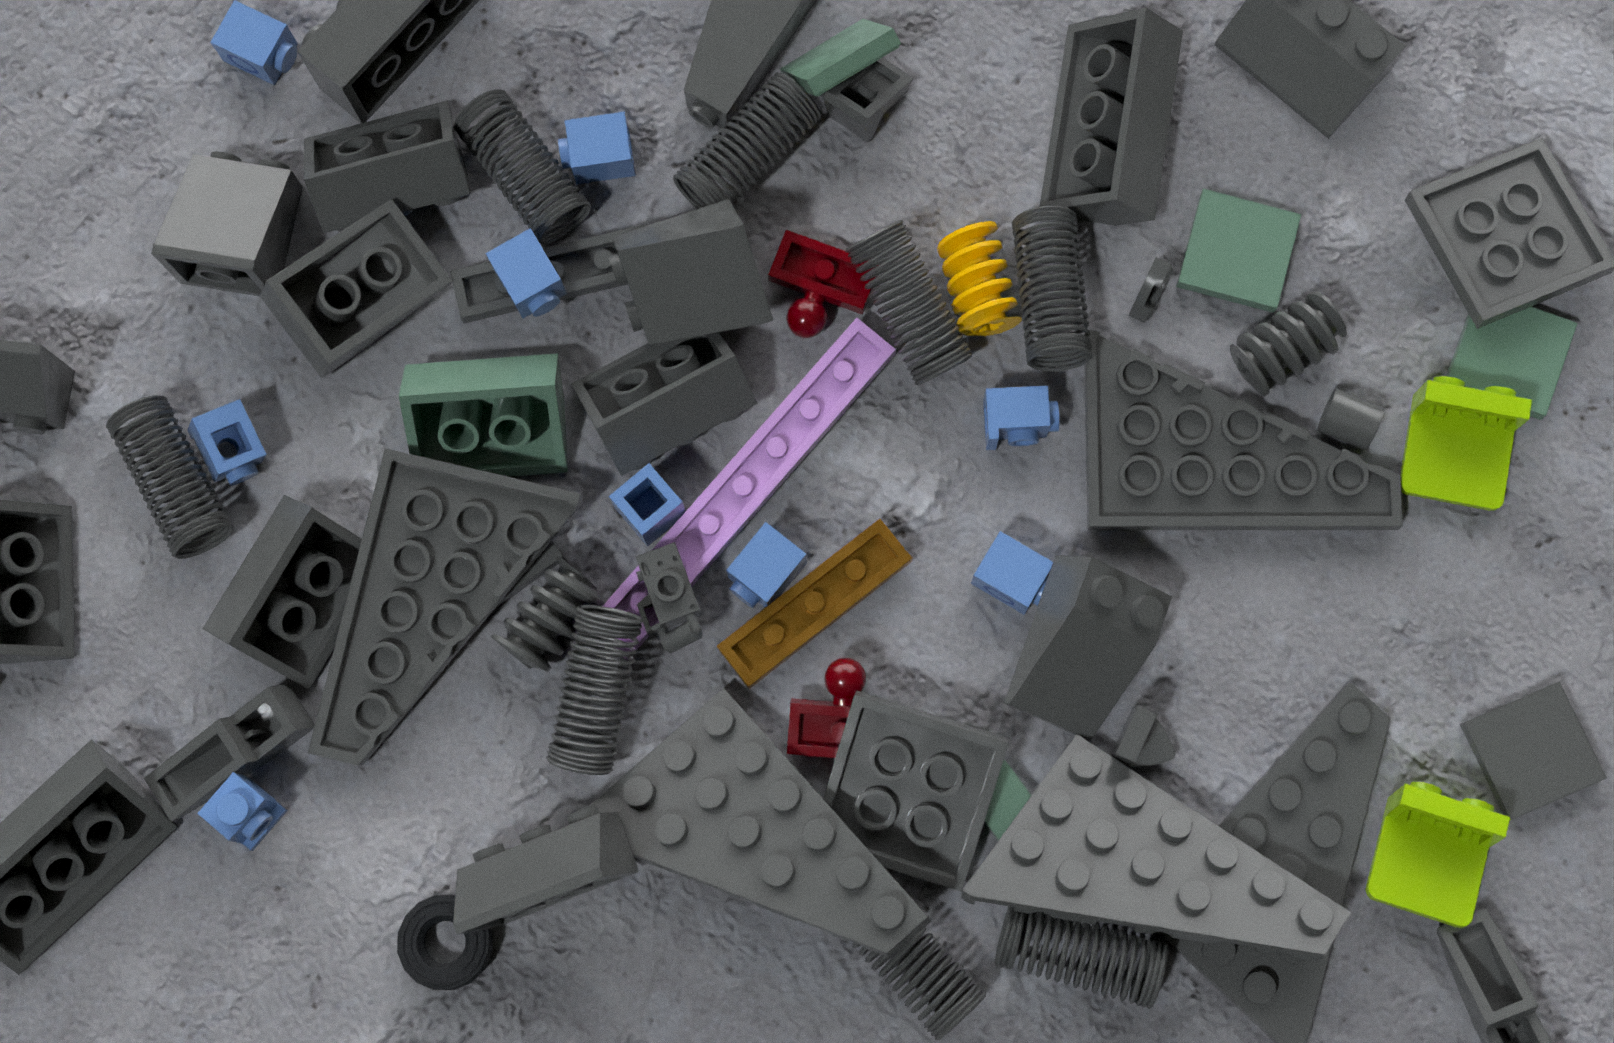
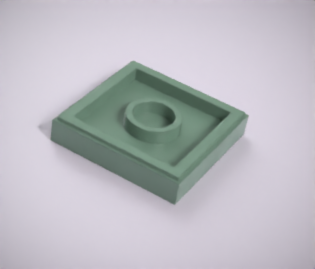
M861 19L780 68V71L794 79L807 93L818 97L899 48L901 42L892 27Z
M1203 189L1200 194L1176 287L1275 313L1278 308L1301 214Z
M1531 306L1477 329L1468 314L1446 376L1463 380L1465 382L1464 387L1484 390L1489 386L1513 389L1517 392L1516 397L1532 399L1530 416L1542 420L1547 415L1578 323Z

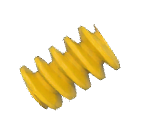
M993 221L978 222L964 226L945 236L937 246L940 258L945 259L942 271L946 277L951 278L947 283V290L951 296L956 297L951 304L952 310L956 315L961 316L956 325L959 327L958 331L967 336H989L1003 333L1014 328L1022 321L1021 317H1006L1005 312L1015 308L1018 302L1014 297L1001 298L1000 293L1010 289L1013 283L1010 278L996 279L995 276L1005 270L1008 265L1005 259L991 260L990 256L1003 248L1002 242L999 240L986 241L985 237L993 234L998 229L996 222Z

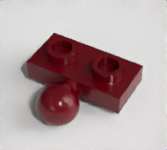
M786 230L768 273V281L805 294L804 298L793 302L787 311L786 321L791 332L801 338H812L820 334L827 321L826 311L823 307L824 301L863 315L870 298L869 293L873 290V288L864 289L865 284L876 278L874 277L864 282L860 281L861 276L871 270L856 273V269L865 262L853 265L850 261L851 257H848V253L845 250Z
M840 658L833 661L826 669L824 682L828 692L833 696V702L791 698L787 754L836 758L856 690L862 692L866 685V673L859 662L851 658Z

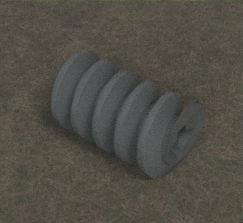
M1312 291L1305 297V303H1292L1288 308V314L1277 312L1271 318L1270 324L1261 322L1256 325L1253 335L1250 333L1241 334L1236 340V345H1230V353L1243 378L1260 395L1265 397L1270 392L1266 380L1269 376L1278 385L1283 386L1287 382L1284 367L1287 366L1294 374L1299 376L1304 372L1301 361L1302 356H1305L1314 365L1321 362V355L1318 350L1320 345L1332 355L1337 353L1339 348L1335 336L1346 337V325L1332 302L1321 292Z
M558 556L557 561L564 572L559 573L546 569L543 573L551 588L548 590L533 585L530 589L537 605L534 606L521 601L517 604V608L524 621L520 622L506 618L503 623L511 636L509 638L497 634L491 636L493 640L529 669L534 667L548 672L551 666L544 656L545 651L562 655L565 652L557 637L560 634L574 639L571 633L576 631L570 621L577 617L575 613L578 606L584 605L586 602L596 606H603L604 604L597 588L580 572Z

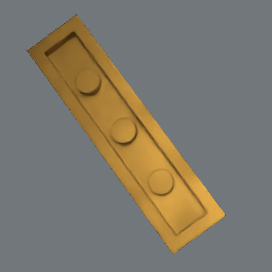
M878 519L718 644L717 649L750 689L912 562V557L884 522Z

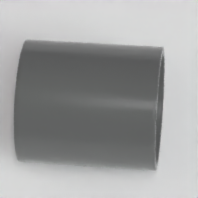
M1335 388L1324 408L1317 431L1367 450L1380 425L1384 407Z

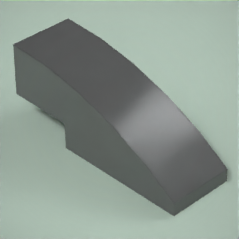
M289 684L270 686L232 716L219 718L148 774L144 780L170 821H177L207 803L233 772L244 776L250 775L314 729L315 724Z
M1487 908L1474 913L1472 922L1464 928H1456L1447 924L1438 927L1436 932L1446 960L1481 1043H1552L1536 1014L1538 1004Z

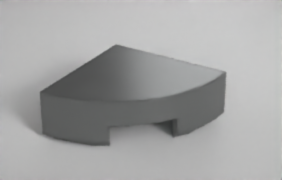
M1155 258L1128 316L1144 323L1146 320L1149 321L1173 270L1171 268L1172 264L1160 258Z

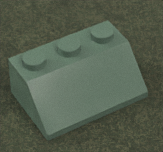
M558 353L405 365L399 401L409 454L498 475H506L507 477L568 472L565 402Z

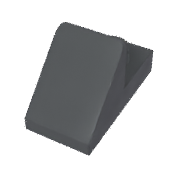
M881 58L825 93L823 100L827 113L833 120L866 142L872 140L883 114L907 93L913 77L886 59Z

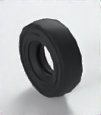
M434 895L418 902L405 915L398 931L397 953L403 969L416 983L432 990H456L472 983L486 969L493 952V931L491 928L464 933L465 948L461 956L453 962L442 964L434 961L428 955L425 944L429 930L435 924L442 921L453 923L455 895Z

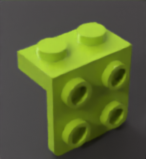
M1439 376L1434 377L1433 381L1427 380L1412 397L1400 473L1401 492L1410 496L1482 510H1497L1504 503L1514 432L1529 420L1532 399L1516 397L1517 392L1506 387L1489 386L1484 390L1464 387L1465 382L1454 377Z
M1411 782L1410 785L1405 783L1387 799L1365 888L1367 896L1373 901L1456 928L1468 926L1473 919L1488 850L1506 838L1510 817L1494 812V806L1482 800L1465 798L1459 801L1443 796L1442 790L1435 785L1425 782Z

